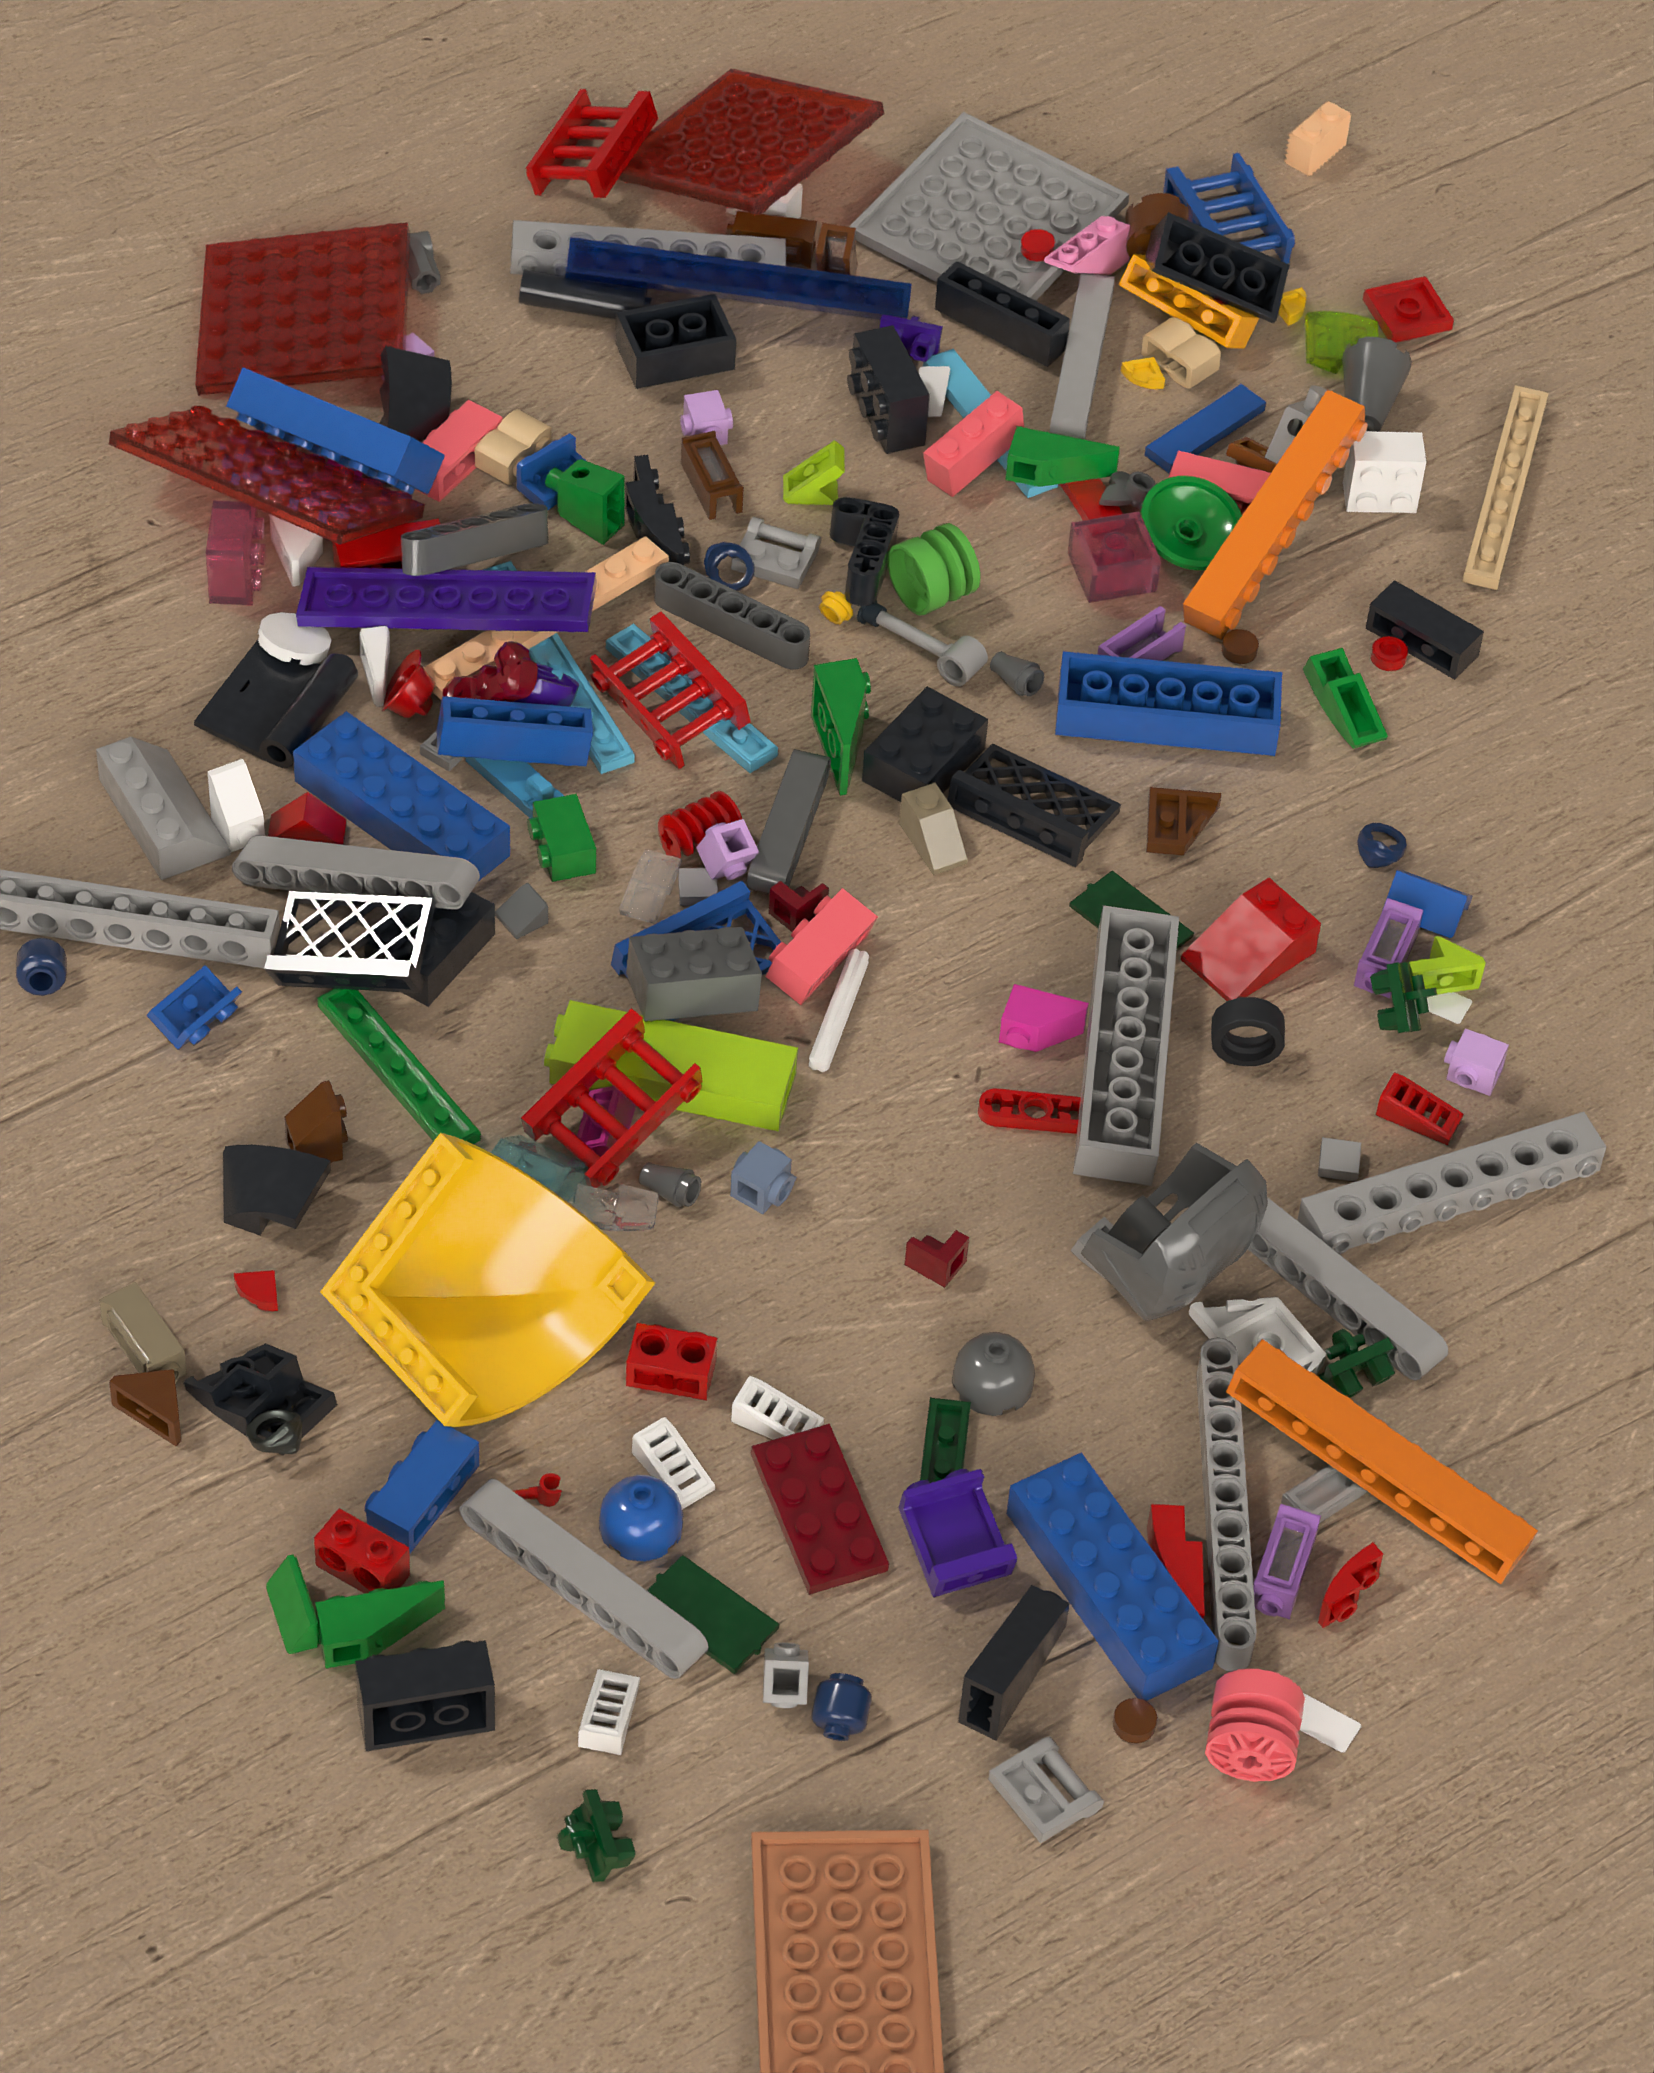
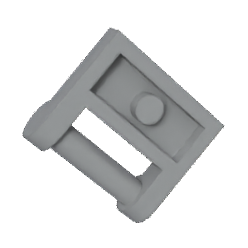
M752 517L748 530L739 546L749 553L754 562L755 577L799 589L819 551L821 536L811 533L805 536L765 524L764 519ZM760 537L802 549L803 551L802 553L760 541L759 539ZM732 558L731 570L746 574V564L739 558Z
M1051 1737L1039 1740L991 1769L988 1779L1040 1843H1043L1083 1817L1089 1818L1093 1816L1104 1804L1101 1796L1095 1790L1090 1791L1058 1753L1059 1746ZM1038 1763L1045 1764L1074 1798L1073 1802L1069 1803L1037 1765Z

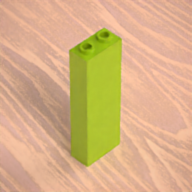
M570 1000L565 1015L559 1014L554 1029V1037H557L555 1044L549 1043L546 1048L544 1066L549 1067V1083L555 1084L627 1012ZM668 1020L644 1021L645 1033L643 1040L681 1073L684 1074L694 1063L701 1068L703 1082L701 1083L702 1088L692 1101L689 1103L683 1101L675 1110L779 1132L797 1073L798 1047ZM626 1051L616 1061V1067L655 1101L672 1086L634 1052L628 1053ZM598 1079L589 1088V1091L613 1085L606 1079Z

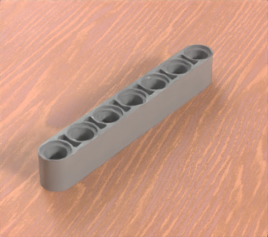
M1081 273L1049 433L1085 440L1112 302L1115 277Z
M261 835L251 837L232 864V872L235 877L250 886L299 892L433 898L436 902L435 908L459 909L462 907L480 879L477 867L462 858Z
M1267 1197L1268 1205L1261 1226L1248 1247L1250 1252L1352 1334L1357 1335L1361 1333L1365 1338L1367 1346L1389 1337L1394 1346L1387 1354L1392 1366L1409 1379H1421L1448 1355L1447 1344L1437 1331Z
M488 1480L460 1506V1515L473 1531L668 1677L673 1679L680 1678L708 1650V1642L694 1625L498 1480Z

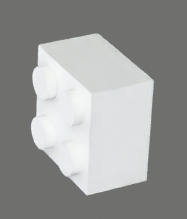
M1366 431L1359 442L1354 441L1350 447V454L1346 461L1343 478L1346 512H1417L1426 466L1422 433Z

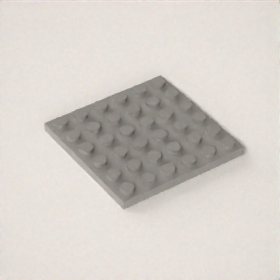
M963 112L849 227L856 228V241L936 282L937 278L953 263L959 261L1036 301L1065 270L1044 263V261L1035 262L1026 259L1021 253L1022 236L1027 231L1033 229L1046 230L1053 235L1056 250L1099 217L1110 216L1115 218L1128 205L1129 194Z

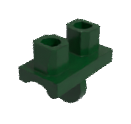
M1409 962L1387 964V969L1370 976L1375 995L1391 992L1394 1005L1391 1008L1378 1010L1380 1030H1398V1033L1420 1031L1419 1014L1429 1013L1427 998L1437 996V988L1425 989L1423 974L1412 976Z
M1340 1329L1332 1335L1333 1346L1325 1350L1329 1360L1337 1357L1340 1360L1327 1365L1325 1372L1317 1376L1341 1394L1351 1398L1363 1390L1355 1372L1363 1369L1372 1387L1389 1380L1395 1375L1394 1368L1387 1355L1394 1346L1389 1337L1358 1351V1347L1366 1344L1364 1336L1359 1333L1352 1337L1347 1330Z
M590 1789L583 1792V1803L574 1809L569 1816L565 1817L566 1827L558 1833L557 1841L562 1850L574 1851L577 1859L585 1858L592 1882L605 1881L612 1869L628 1867L636 1851L631 1838H613L611 1831H617L623 1822V1812L619 1801H602L598 1790Z

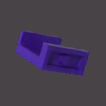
M960 1469L950 1473L945 1479L932 1483L928 1480L918 1481L908 1486L902 1494L898 1509L932 1597L1012 1575L1018 1557L1012 1543L1004 1544L982 1488L984 1480L982 1469L971 1472L968 1469Z

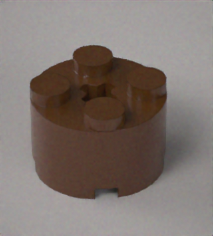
M1167 193L1146 195L1142 197V202L1134 207L1132 203L1125 215V223L1130 225L1126 243L1129 257L1132 258L1133 254L1146 255L1152 230L1168 212L1193 223L1191 207L1188 204L1186 207L1180 203L1179 197Z

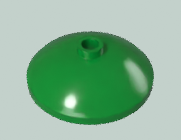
M1175 476L1157 483L1147 493L1140 509L1141 529L1152 549L1166 561L1190 570H1206L1242 517L1236 502L1226 491L1208 480L1193 476Z

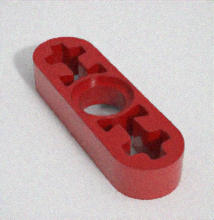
M993 1088L986 1090L980 1096L978 1116L985 1124L995 1127L1077 1134L1078 1120L1071 1119L1070 1111H1078L1079 1116L1081 1097ZM992 1104H1000V1112L992 1111ZM1013 1104L1018 1105L1017 1114H1012ZM1035 1106L1043 1109L1046 1114L1041 1118H1032L1024 1110ZM1054 1108L1058 1109L1057 1118H1052Z

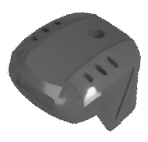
M1195 1143L1171 1175L1148 1198L1142 1195L1132 1203L1119 1217L1108 1234L1100 1229L1093 1232L1081 1254L1126 1299L1132 1309L1143 1320L1151 1321L1167 1316L1190 1304L1202 1289L1228 1266L1238 1261L1247 1251L1261 1226L1268 1205L1266 1180L1248 1159H1245L1236 1166L1202 1145ZM1175 1193L1178 1196L1177 1202L1163 1215L1156 1207L1167 1196ZM1188 1208L1173 1223L1170 1222L1180 1211Z

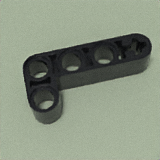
M850 497L838 498L833 502L829 536L837 543L855 546L848 563L845 599L851 604L869 606L874 604L878 598L888 569V552L892 546L896 545L899 511L891 505Z

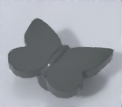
M1117 471L1111 475L1109 479L1110 485L1102 494L1099 504L1105 506H1125L1131 504L1140 510L1147 493L1156 483L1151 476L1143 472H1133L1130 475L1124 471Z

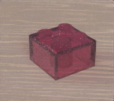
M213 500L206 546L209 604L253 606L255 591H261L262 569H258V566L265 565L266 544L259 543V540L264 538V518H258L256 502Z
M1140 512L1071 523L1067 553L1088 603L1157 592L1161 560Z

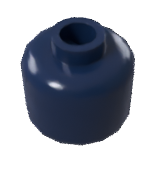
M36 938L24 943L17 952L16 978L18 984L26 992L39 996L50 995L61 989L67 975V957L64 949L59 943L47 938Z
M833 1673L829 1679L823 1680L818 1684L811 1719L816 1726L824 1730L823 1736L836 1741L849 1740V1735L861 1733L866 1728L872 1695L869 1689L863 1686L864 1681L861 1678L850 1674Z

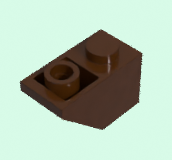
M330 1080L321 1082L285 1115L284 1119L286 1143L289 1149L328 1159L332 1163L343 1160L342 1143L348 1142V1135L342 1119L347 1117L345 1102L341 1094L335 1095Z

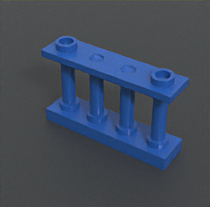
M1240 153L1233 154L1230 172L1192 181L1184 176L1179 166L1166 169L1163 193L1179 197L1180 203L1186 207L1188 204L1192 209L1194 224L1222 236L1261 228L1266 237L1240 243L1259 252L1274 249L1282 262L1290 263L1291 251L1295 246L1294 233L1290 228H1287L1254 177L1251 166L1245 163ZM1232 185L1238 192L1237 195L1205 202L1196 195V193ZM1247 206L1252 214L1251 216L1220 223L1212 220L1209 215Z

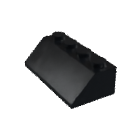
M1169 212L1152 230L1145 256V261L1154 273L1273 324L1277 320L1290 266L1287 263Z

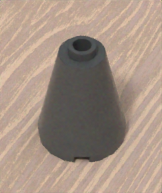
M1380 337L1359 338L1358 343L1351 347L1349 343L1346 345L1342 357L1345 397L1365 406V422L1368 423L1366 431L1379 432L1411 370L1412 364L1410 354L1406 349L1403 354L1400 350L1396 349V342Z

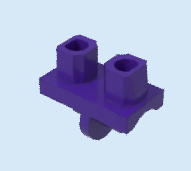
M882 315L880 328L893 325L909 356H912L914 360L927 362L931 356L940 353L943 326L920 322V317L912 316L911 320Z

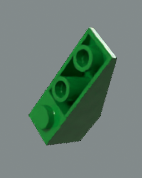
M1017 426L1008 453L1005 480L1043 487L1111 477L1118 469L1120 447Z
M420 1581L411 1586L389 1590L379 1588L365 1594L348 1597L333 1596L325 1601L315 1602L319 1639L325 1669L355 1664V1661L364 1660L372 1655H378L445 1609L444 1581Z

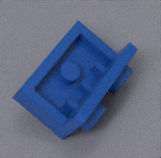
M569 433L518 462L517 490L532 503L545 505L547 510L558 505L557 492L546 487L545 480L551 469L558 468L564 472L577 460H585L576 452V437Z
M204 965L152 1008L146 1016L178 1050L189 1041L195 1046L211 1031L208 1027L211 1022L217 1018L222 1023L238 1009L234 1002L241 995L242 991L238 987L229 991L210 969Z

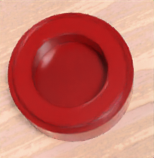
M1033 229L1027 231L1021 238V253L1028 260L1042 262L1046 256L1055 250V239L1046 230Z
M1390 636L1381 637L1373 643L1370 658L1377 668L1384 671H1396L1406 664L1408 648L1398 638Z

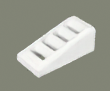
M387 626L361 629L360 657L376 707L384 706L390 654V632Z
M749 1376L732 1404L731 1422L774 1440L795 1434L793 1431L798 1422L805 1424L802 1431L822 1426L824 1418L769 1384ZM753 1402L757 1403L755 1408L751 1406ZM767 1409L773 1410L770 1417L765 1415ZM783 1415L789 1417L785 1426L779 1423Z
M666 1417L654 1422L633 1436L632 1454L651 1476L663 1480L677 1493L682 1509L715 1490L713 1481ZM669 1453L673 1454V1456L669 1457L668 1459L662 1462L660 1461V1458L664 1457L665 1455ZM680 1466L684 1467V1469L672 1476L669 1474ZM692 1477L696 1482L680 1490L678 1487L680 1484Z
M598 1669L578 1732V1747L621 1755L640 1684V1677ZM604 1684H608L628 1689L627 1692H623L603 1687ZM604 1696L624 1701L623 1704L600 1700V1698ZM597 1709L618 1712L620 1714L615 1716L597 1712ZM594 1721L616 1725V1727L610 1728L595 1725Z

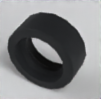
M1240 997L1226 1001L1215 1010L1212 1016V1049L1219 1058L1229 1064L1259 1066L1270 1063L1280 1056L1285 1047L1284 1015L1276 1005L1264 999ZM1250 1026L1267 1031L1266 1034L1245 1038L1229 1032L1235 1028Z

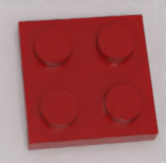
M1426 276L1364 289L1363 301L1389 340L1401 342L1450 331L1453 328V317Z

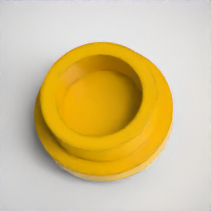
M827 591L821 597L822 602L819 605V610L832 623L840 625L843 621H848L853 616L852 604L845 599L843 593Z

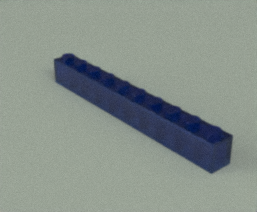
M570 237L568 242L564 277L699 296L716 294L717 298L877 320H880L882 315L907 319L912 283Z

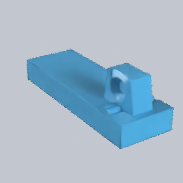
M465 757V761L529 818H533V802L564 796L527 762Z

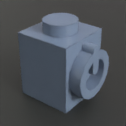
M758 1141L748 1153L743 1152L738 1157L731 1172L730 1196L761 1214H764L772 1204L777 1207L780 1206L789 1196L797 1179L795 1175L791 1174L792 1159L788 1158L779 1149L771 1148Z

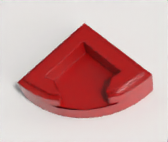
M275 1270L234 1273L235 1288L241 1297L256 1304L258 1309L278 1311Z

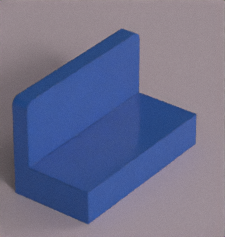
M1404 870L1396 871L1387 896L1389 899L1422 909L1423 915L1420 927L1448 938L1454 937L1463 911L1468 910L1473 897Z

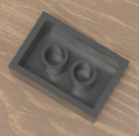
M723 927L721 929L701 931L687 930L678 933L647 934L645 936L629 937L626 975L644 1021L758 1011L762 972L743 927Z

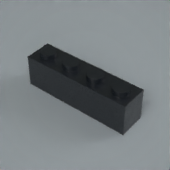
M959 261L953 263L937 278L935 310L1046 367H1049L1065 351L1069 334V317Z

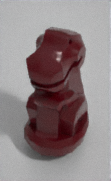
M508 641L495 654L494 661L496 666L483 665L480 672L476 675L454 677L444 687L443 696L514 702L515 700L526 698L532 693L537 683L538 666L530 659L529 650L518 642Z

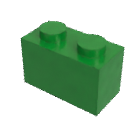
M577 794L533 802V818L527 819L528 831L531 840L538 841L537 855L541 868L547 867L551 881L555 882L596 874V846Z

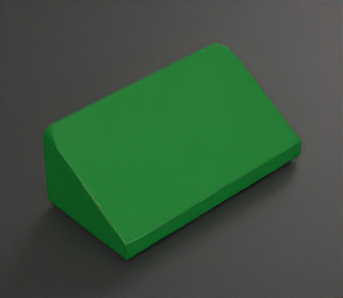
M294 1554L288 1555L267 1582L266 1590L286 1652L294 1654L317 1648L320 1643L318 1620L297 1556L295 1557Z

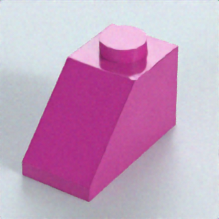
M1014 984L1002 1015L999 1043L1018 1049L1038 1052L1081 1035L1086 1027L1089 1003Z

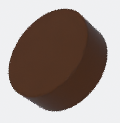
M1231 630L1223 637L1221 651L1223 656L1232 663H1250L1257 656L1259 641L1253 633L1247 630Z
M1130 1698L1122 1701L1116 1707L1113 1728L1122 1740L1129 1743H1142L1153 1736L1157 1724V1713L1150 1703L1143 1699Z

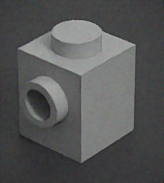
M788 1642L776 1643L774 1648H765L763 1703H771L772 1706L779 1708H794L797 1704L807 1705L808 1650H800V1645Z

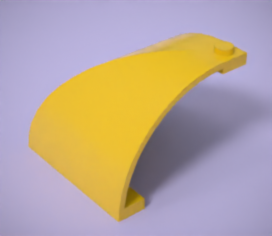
M440 1132L320 1293L444 1426L462 1427L488 1422L514 1412L540 1398L570 1377L616 1334L652 1289L655 1282L606 1233L552 1190L500 1157L467 1141Z

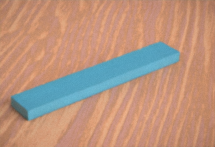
M954 349L931 356L927 362H923V367H950L945 396L963 418L991 396ZM1009 450L997 459L1005 471L1007 469ZM1015 482L1027 498L1058 487V484L1037 487Z
M633 623L606 640V650L620 660L651 639ZM658 652L631 671L643 681L671 663V658L666 652L663 654ZM679 674L656 689L655 692L665 701H668L691 686L692 680L687 675L681 676ZM699 697L678 712L692 722L714 706L708 697L705 699ZM729 719L727 721L720 720L702 732L749 773H752L778 756V747L750 723L738 730Z

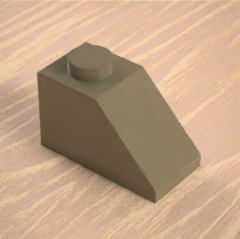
M932 783L903 793L899 824L932 874L936 875L967 864V856L953 808L937 784Z

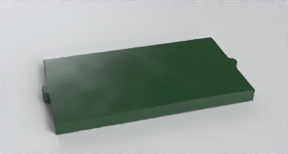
M1113 870L1095 884H1088L1087 890L1069 904V907L1097 928H1099L1103 905L1170 915ZM1179 922L1177 949L1194 937V932L1181 922Z
M684 1555L664 1574H657L656 1582L646 1590L694 1625L708 1642L709 1648L705 1654L733 1674L754 1654L759 1655L761 1653V1646L779 1629L778 1622Z

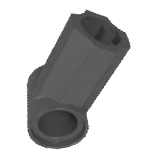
M421 231L394 236L393 247L399 267L404 266L412 289L418 290L421 294L433 292L434 288L441 284V275L434 260L433 244L429 232Z

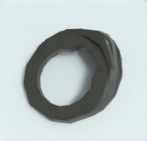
M281 1409L266 1411L255 1416L247 1425L246 1436L252 1446L258 1451L295 1454L299 1450L302 1439L301 1417L295 1412ZM270 1423H284L267 1439L263 1440L257 1436L258 1432Z

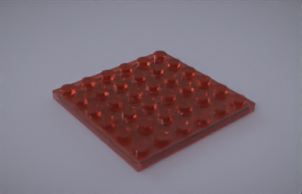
M731 68L652 129L618 180L760 215L766 212L782 196L787 195L803 179L808 178L819 166L829 161L844 146L850 144L865 129L870 128L876 120L885 114L883 103Z
M408 222L207 244L195 379L198 396L232 392L243 367L287 386L384 376L380 358L384 347L389 346L406 350L410 250Z

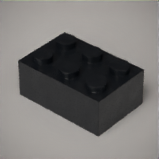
M716 294L616 312L615 343L636 389L735 370L736 337Z
M891 325L854 333L853 348L849 349V360L852 367L851 374L847 376V385L851 395H856L859 401L862 417L868 418L871 424L874 440L880 441L886 454L925 446L930 394L894 326Z
M927 686L864 750L862 782L901 802L903 793L932 783H936L941 792L944 793L950 787L952 776L958 770L964 772L985 750L988 718Z
M471 892L459 909L435 908L420 974L424 978L422 992L401 993L429 1007L495 935V904ZM411 909L399 918L406 929L420 920L422 909ZM394 922L379 933L377 937L385 946L403 931ZM374 938L364 945L365 959H368L381 949ZM408 940L391 955L395 960L410 961L414 946Z
M486 1640L477 1642L460 1641L452 1646L433 1649L416 1648L408 1653L389 1656L378 1654L364 1660L355 1661L357 1708L366 1752L495 1731V1683Z

